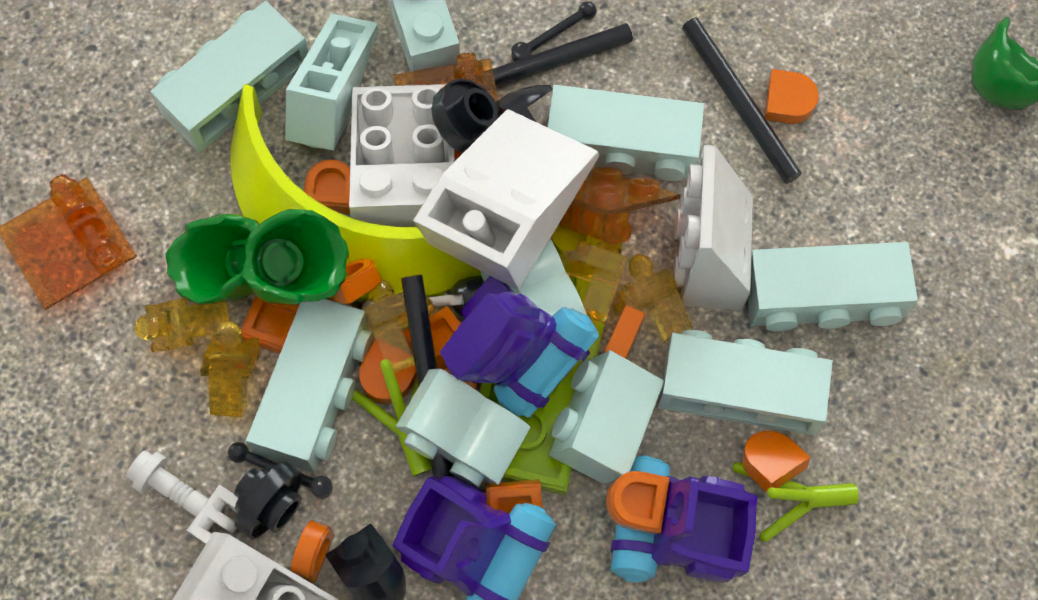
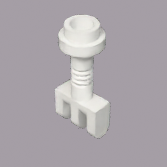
M144 450L134 460L126 474V478L133 482L132 489L140 494H144L151 487L163 496L169 497L170 500H174V503H178L179 506H183V509L196 517L186 530L189 534L207 544L213 534L209 532V529L214 523L230 534L235 532L237 529L235 522L221 513L226 505L238 513L235 510L238 498L220 484L210 498L196 490L193 491L192 487H189L187 484L184 485L183 481H180V479L164 469L167 457L159 452H155L152 455Z

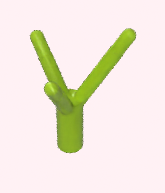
M384 359L381 361L380 367L398 421L358 390H354L352 400L398 435L412 476L415 477L431 471V462L429 458L406 446L404 441L408 435L396 427L406 410V406L391 362L388 359ZM417 376L414 381L411 400L418 389Z
M735 462L732 469L734 472L750 477L745 472L742 463ZM789 480L779 488H769L767 495L771 499L801 501V503L762 531L759 538L762 542L769 541L813 508L856 505L859 500L856 484L805 486Z

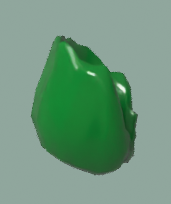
M1005 17L996 23L994 29L980 45L972 60L971 83L978 95L983 97L992 106L1011 110H1023L1038 102V61L1035 57H1030L1025 49L1015 40L1009 38L1007 31L1010 26V18Z
M287 209L264 220L249 234L245 242L242 278L257 297L272 304L296 305L301 302H316L335 296L347 277L346 262L349 257L347 242L334 222L313 210Z
M218 214L186 224V231L174 240L165 253L167 274L176 285L177 293L182 298L198 305L235 302L254 294L242 278V266L245 260V242L251 231L259 225L258 221L238 214Z

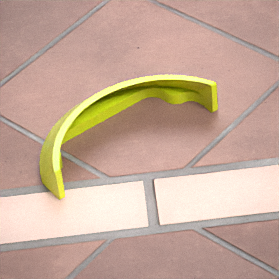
M243 84L230 147L231 177L234 192L243 216L257 220L260 224L281 211L300 209L313 210L334 222L347 242L349 257L346 264L359 259L373 260L382 277V281L378 286L355 300L359 302H365L369 299H376L380 303L390 300H404L402 277L422 274L427 298L445 295L460 279L481 275L480 270L429 245L418 227L385 226L360 221L324 206L302 191L282 171L269 152L258 127L263 112L255 88Z

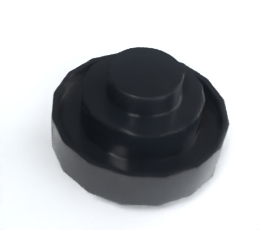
M459 78L450 81L433 97L431 111L437 130L452 148L462 154L501 116V111L494 98L484 87L472 80Z
M287 461L279 463L274 468L266 466L260 471L255 468L248 471L234 490V495L238 498L235 505V510L238 512L235 519V527L251 540L259 538L269 529L273 533L281 530L290 521L301 504L302 497L298 494L304 477L302 473Z

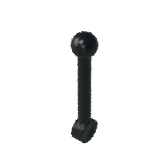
M590 1L582 2L576 13L530 42L515 43L511 49L512 59L516 61L531 56L532 51L579 21L593 19L597 13L595 4Z
M235 442L228 449V457L235 463L246 461L260 468H265L266 466L274 468L279 464L250 452L247 445L242 442ZM302 473L304 476L302 485L311 488L315 497L325 499L331 495L333 485L328 477L321 475L312 478Z

